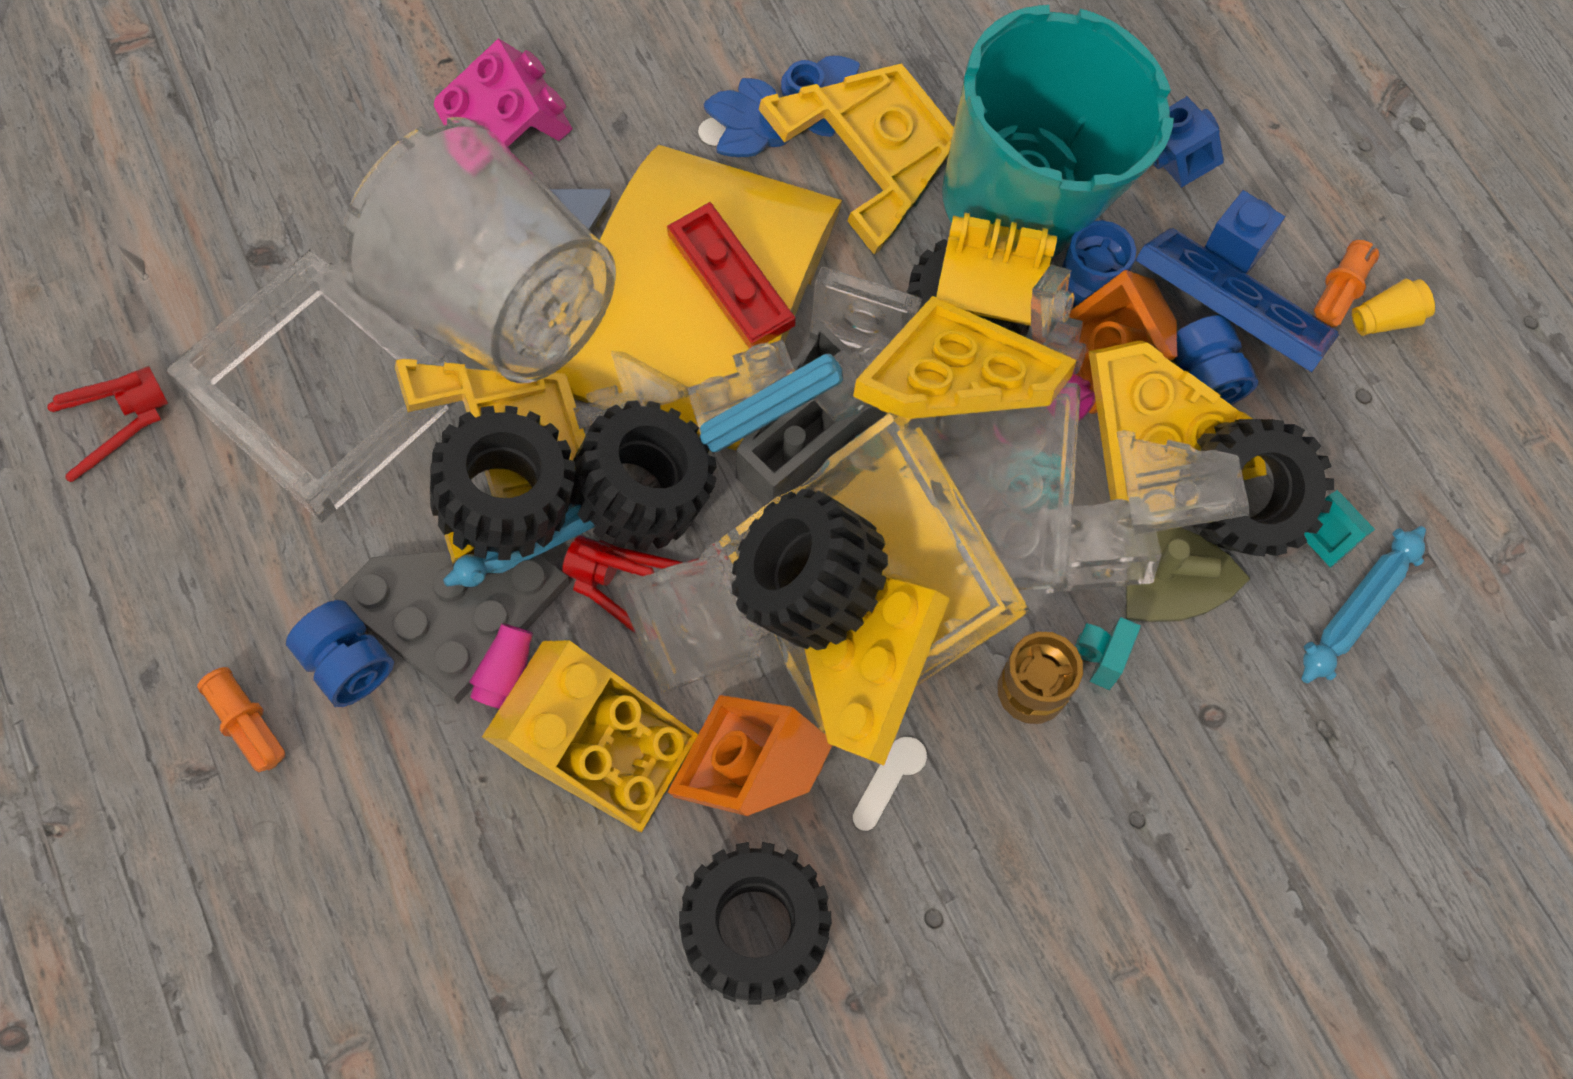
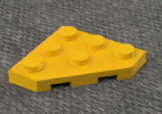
M932 296L856 379L853 397L901 420L1050 406L1072 377L1077 360Z
M1138 340L1088 351L1111 506L1117 509L1187 493V484L1179 483L1180 472L1189 473L1191 464L1184 461L1189 450H1201L1200 445L1196 441L1204 433H1216L1214 427L1224 422L1253 419L1220 397L1221 395L1195 376L1176 366L1165 358L1163 353L1147 342ZM1260 456L1252 458L1242 468L1237 482L1267 475L1265 461Z
M888 577L886 578L884 589L879 590L875 597V600L878 601L873 612L868 611L863 617L864 624L856 632L849 630L846 640L837 645L829 642L826 649L815 650L812 647H809L808 650L804 649L828 744L883 766L886 763L950 600L949 597L937 590Z

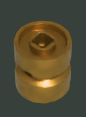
M1035 632L1022 638L1014 646L997 682L998 697L1003 708L1013 718L1027 724H1042L1053 720L1067 705L1081 682L1083 661L1077 648L1067 638L1053 632Z

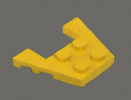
M902 63L847 76L842 83L821 88L817 84L802 87L797 94L780 98L778 94L769 95L761 99L758 109L784 142H787L825 118L883 190L881 193L853 210L847 220L874 255L882 249L948 158L954 130L952 124Z
M399 359L395 362V371L407 412L463 401L466 412L470 411L474 417L480 416L481 407L493 406L495 413L505 412V406L518 407L517 414L525 417L529 411H532L541 416L540 425L544 427L552 423L559 430L557 441L566 440L571 448L569 460L574 459L585 438V432L566 374L499 367L497 371L468 369L465 367V364L444 362V366L417 364V360ZM490 469L485 471L493 497L513 498L532 489L529 482L516 472L506 469ZM451 532L444 536L452 563L454 564L461 556L474 554L475 547L468 544L464 550H461L453 544L454 532Z

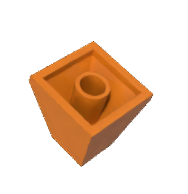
M1128 270L1121 272L1046 329L1057 352L1077 360L1073 373L1089 381L1091 384L1090 390L1093 392L1094 386L1088 351L1139 340L1152 345L1170 361L1177 357V320L1154 279ZM1096 401L1089 411L1091 414L1097 413Z
M719 695L667 793L677 799L749 816L810 792L833 745L828 744L825 733L793 707Z

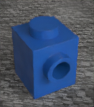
M1243 190L1218 220L1204 248L1248 275L1268 249L1286 216L1273 209L1267 202L1257 199Z

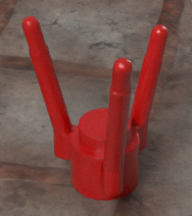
M149 365L116 379L54 395L53 402L47 405L50 412H57L115 396L125 416L134 412L138 416L67 472L65 475L67 481H75L141 429L161 420L156 409L167 405L168 402Z
M579 535L574 539L567 550L563 562V573L576 579L573 591L592 599L647 643H653L655 635L597 589V585H609L617 569L646 578H651L654 575V570L651 567L696 577H702L705 574V570L700 566L621 548L603 540H593L584 535Z

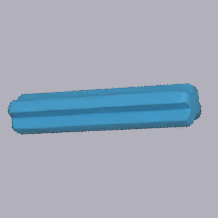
M824 354L708 420L700 427L702 443L707 445L711 452H719L839 385L843 381V370L839 362L831 354Z

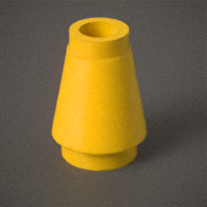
M1405 278L1360 306L1353 308L1351 312L1352 321L1355 329L1361 336L1422 326L1427 318L1434 315L1435 301L1429 286L1422 279L1411 281Z

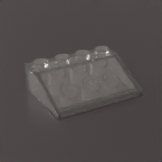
M1067 383L1050 406L903 420L901 440L917 430L1012 591L1067 588L1081 388L1077 383Z

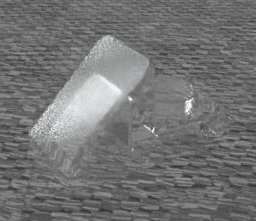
M611 351L623 393L619 394L617 385L586 394L589 404L573 408L579 429L591 427L599 415L604 416L606 410L616 404L623 409L627 401L638 400L641 407H646L649 401L660 403L661 406L690 397L687 386L623 351Z

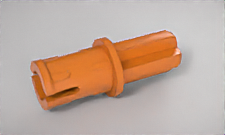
M1365 240L1352 241L1347 247V251L1336 269H1332L1326 276V289L1316 304L1314 313L1316 318L1332 328L1341 324L1352 302L1355 299H1359L1365 292V280L1380 256L1379 250L1375 248L1371 251L1368 258L1365 259L1368 251L1373 246L1371 242Z
M228 667L218 668L205 675L197 684L199 692L204 695L222 722L219 728L224 736L233 738L255 771H269L275 768L285 757V750L263 720L264 709L259 703H251L233 677L232 671Z

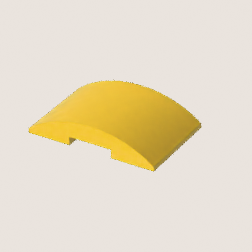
M658 145L645 158L631 178L600 238L574 304L554 373L567 375L574 399L604 409H608L616 404L623 409L627 401L638 400L641 407H646L647 403L652 401L660 403L661 410L666 412L673 408L681 412L679 418L685 423L692 420L699 427L696 434L700 438V427L703 423L773 383L779 367V356L790 330L751 352L669 238L667 225L711 201L795 316L807 284L811 285L841 208L842 200ZM744 438L726 448L736 451Z

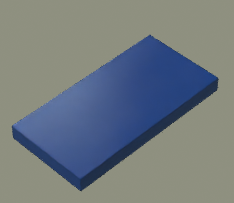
M1174 228L1166 230L1146 243L1135 261L1310 372H1313L1340 335L1337 330Z

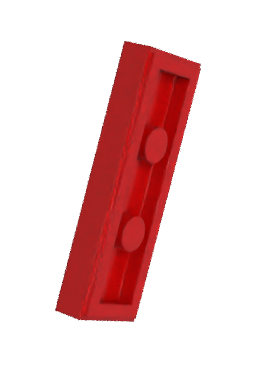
M711 201L667 225L669 238L751 352L795 327L796 317Z

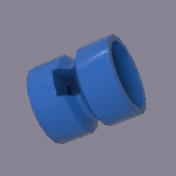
M1099 220L1074 233L1057 281L1059 295L1069 307L1075 308L1124 270L1131 271L1137 249L1134 239L1126 229L1116 223Z
M1222 315L1205 317L1188 324L1177 332V357L1173 359L1175 365L1183 371L1189 372L1213 389L1226 402L1231 405L1251 394L1258 386V379L1250 361L1244 357L1243 353H1238L1242 348L1241 341L1230 320Z
M343 600L330 601L313 609L291 629L286 639V646L307 672H315L313 680L334 707H345L365 698L387 679L394 666L391 656L374 635L365 634L366 626L348 603Z

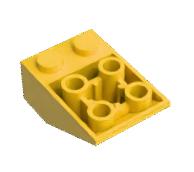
M570 640L542 641L482 738L526 768L632 829L642 832L698 734Z

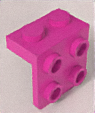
M499 38L442 90L434 100V108L465 165L475 172L483 170L530 126L557 141H560L573 129L563 113L566 109L563 99L553 88L547 85L543 78L546 70L538 58L528 50H525L523 53Z

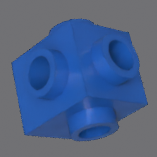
M1188 96L1169 106L1170 118H1174L1172 132L1165 149L1153 164L1157 169L1164 167L1181 188L1224 163L1220 130L1215 117L1208 109L1201 111Z

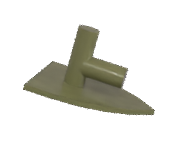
M1134 519L1126 520L1127 620L1167 622L1182 621L1203 615L1229 601L1250 580L1248 575L1227 553L1212 542L1206 541L1200 535L1182 527L1165 523Z

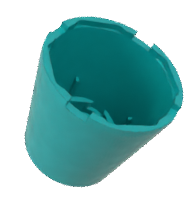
M1049 5L1025 7L1004 15L990 25L979 37L970 54L963 80L942 185L943 203L950 222L952 223L953 216L964 217L966 212L970 213L969 217L989 220L990 224H994L996 219H1001L1000 226L1010 227L1011 222H1016V229L1021 230L1022 227L1042 231V228H1047L1049 235L1057 236L1054 255L1051 259L1066 250L1074 233L1096 221L1156 162L1167 145L1174 118H1170L1167 99L1171 89L1161 66L1151 52L1134 35L1117 23L1081 8L1077 15L1062 12H1050Z

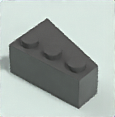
M819 319L811 329L810 337L797 358H793L788 366L786 376L824 354H831L839 362L843 370V381L825 393L744 437L736 450V478L765 507L772 502L778 504L782 495L791 491L796 494L857 442L855 436L874 428L887 415V412L881 411L853 397L856 379L868 366Z

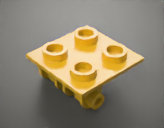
M966 212L964 217L953 216L936 298L974 315L1039 327L1051 257L1054 255L1057 236L1049 235L1047 228H1042V231L1022 227L1021 230L1016 229V222H1011L1010 227L1000 226L1001 219H996L994 224H990L989 220L969 217L970 213Z

